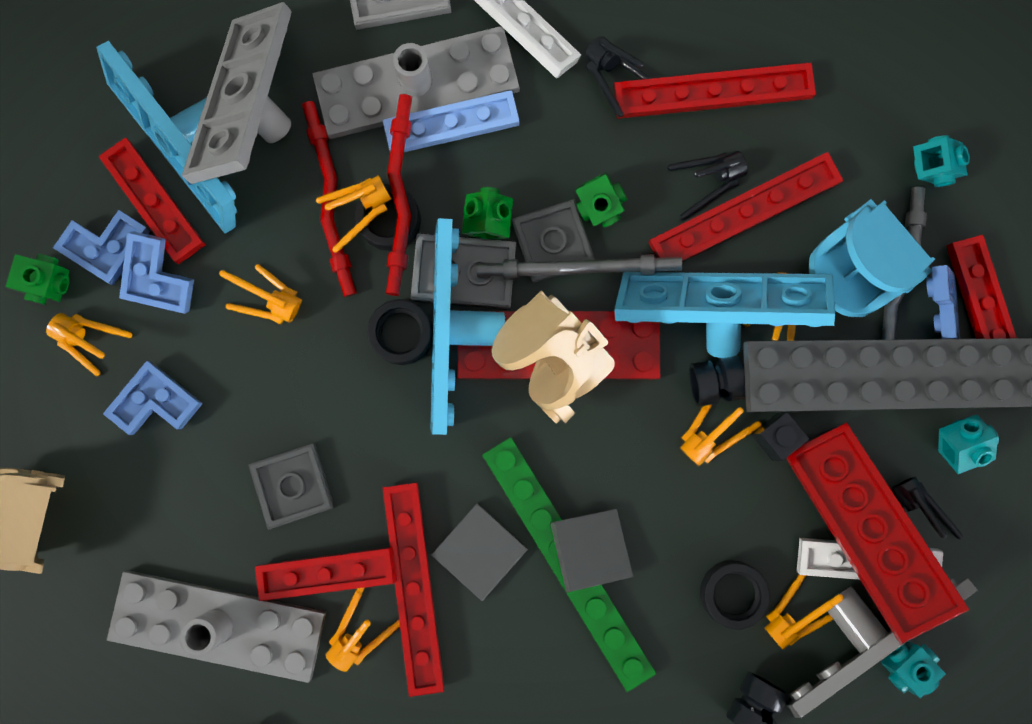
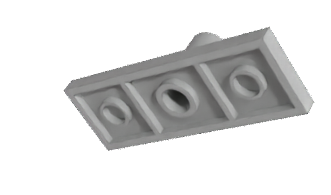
M284 2L232 20L182 176L191 184L246 170L257 133L267 143H275L288 133L291 127L290 118L268 96L292 13Z
M502 26L423 46L415 43H406L398 47L395 53L312 73L329 139L384 126V119L396 117L400 94L412 96L410 113L509 90H512V93L520 92L505 30Z
M127 570L122 573L107 641L310 683L313 677L327 611L274 600L259 601V597Z
M968 578L959 583L951 579L963 600H966L978 591ZM852 586L840 593L844 599L827 612L859 653L843 665H840L837 661L819 672L817 676L821 681L814 686H811L809 682L804 683L790 693L792 701L786 707L794 718H802L903 645L899 644L891 630L887 632Z

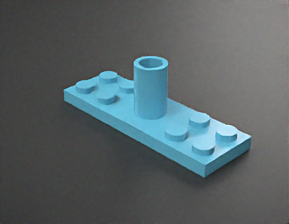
M109 41L97 46L107 85L221 230L226 234L236 227L235 214L237 213V209L234 206L236 195L226 181L220 182L217 177L191 184L182 176L207 97L169 118L154 99L153 90L143 76L138 78L132 71L133 65L128 56L122 50L117 52Z
M438 218L435 230L430 429L432 434L447 435V426L454 425V405L448 403V391L455 390V370L449 369V345L493 346L499 330L505 323L504 312L450 310L451 287H455L458 282V264H451L452 253H456V250H458L459 229L452 228L453 219Z
M623 272L614 309L615 321H628L630 323L641 321L663 322L666 324L676 322L706 323L707 352L717 358L733 357L741 350V324H770L772 326L807 325L810 327L834 326L833 274L655 272V275H641V272Z

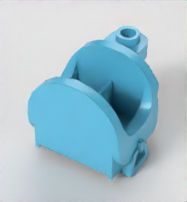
M870 199L856 211L850 213L844 218L846 222L823 239L810 255L809 274H833L835 311L844 316L864 317L871 314L901 294L909 293L932 272L929 265L935 258L929 257L885 205L887 203L885 200L876 205Z

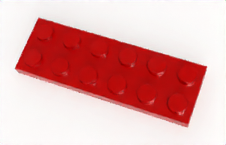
M488 311V312H504V314H505V322H506V321L512 316V314H513L514 312H516V311ZM571 311L581 323L586 319L592 322L608 340V344L603 348L614 359L615 365L613 370L604 379H660V322L641 321L630 323L628 321H615V311ZM458 345V379H530L536 364L535 362L522 369L513 371L505 370L492 357V346Z
M847 422L803 444L786 458L900 645L970 610Z

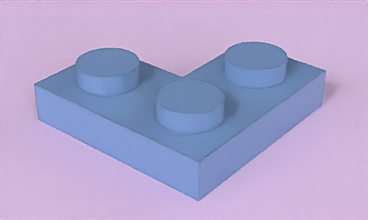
M118 210L100 237L71 220L53 248L114 286L123 272L127 233L135 231L149 234L151 230Z
M135 231L128 232L119 298L183 314L189 312L194 279L162 272L166 239Z
M947 265L932 267L933 276L927 277L926 283L928 297H932L933 301L939 305L940 314H934L935 333L941 334L942 339H960L955 274Z
M146 361L103 414L128 435H135L153 411L177 430H182L203 403L153 362Z

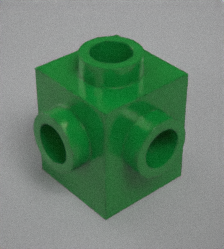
M607 171L576 188L575 191L581 200L576 204L584 221L590 219L593 226L602 223L603 227H607L621 219L620 213L625 210L623 202L628 199L619 182L613 184ZM598 198H604L607 200L608 204L602 206L599 205L596 200Z
M482 187L480 192L466 194L462 234L488 240L509 238L513 198L501 195L499 189L492 187Z
M15 254L5 287L25 293L24 300L43 305H46L47 299L61 302L62 295L67 292L69 287L68 275L70 270L58 266L59 260L50 256L37 254L36 259Z

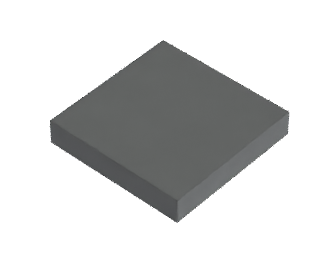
M575 199L512 219L514 231L525 262L595 260ZM557 275L530 276L532 283Z
M315 443L248 464L268 530L335 508Z
M477 503L431 556L476 597L483 601L528 548Z
M617 509L550 523L566 593L633 577Z

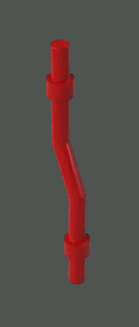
M407 94L399 95L396 118L392 119L390 134L393 137L387 176L398 214L392 252L388 253L386 265L390 268L386 294L391 296L400 295L403 271L407 270L409 259L406 249L412 214L401 176L406 139L410 137L412 123L409 121L412 96Z
M307 101L302 104L308 125L306 133L309 143L314 145L324 177L323 195L337 191L338 178L326 142L329 140L326 127L321 125L314 101ZM331 200L322 203L320 221L332 257L329 259L332 271L337 273L343 296L350 297L357 294L350 273L352 264L349 255L344 253L343 248L337 253L332 250L340 241V237L334 220L335 208L331 210L325 209L327 203L334 201Z

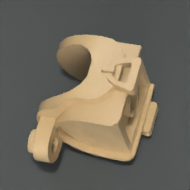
M540 291L527 305L522 306L512 314L499 330L492 346V357L505 370L522 369L536 362L529 382V395L556 424L560 420L566 423L575 414L568 405L573 403L576 398L585 395L595 388L613 370L615 365L614 359L603 348L608 344V340L595 325L587 319L581 323L553 295L547 297L543 291Z
M0 468V570H20L42 574L44 559L38 558L37 546L51 491L55 492L56 486L63 487L65 475L37 470Z

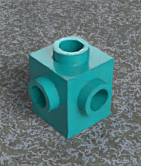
M948 135L930 138L927 143L913 146L914 166L919 180L933 183L934 187H943L956 183L955 178L968 175L966 165L970 162V156L963 142L949 138Z
M976 414L940 428L938 452L957 474H961L976 467L986 466L996 460L999 437L996 430L991 425H987Z
M910 641L904 643L880 662L890 672L888 679L903 694L909 691L919 698L935 691L939 686V680L946 675L936 664L940 661L939 657L927 645L922 644L919 646Z

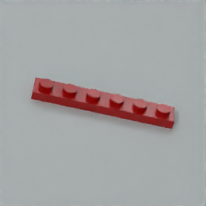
M812 62L614 82L613 86L614 96L623 111V116H617V119L813 99L816 95Z
M826 152L650 239L648 243L656 258L682 257V262L839 185L844 180L829 152Z
M418 482L383 487L389 543L393 549L397 580L395 582L409 697L444 692L445 687Z

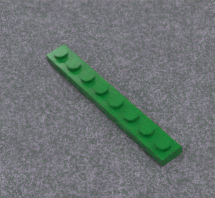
M510 437L482 456L566 592L550 524L562 519ZM602 585L567 592L568 597L626 692L656 675V672Z

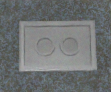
M350 0L356 30L452 13L450 0Z
M416 235L411 301L434 303L435 235ZM459 237L458 250H456V253H452L451 264H458V282L455 287H451L450 304L511 309L513 280H504V276L478 277L477 264L503 263L504 259H515L516 242Z

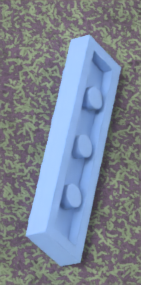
M512 90L410 113L411 133L410 137L406 139L404 152L519 126V117ZM396 117L383 120L389 150H391L393 137L390 134L391 122Z

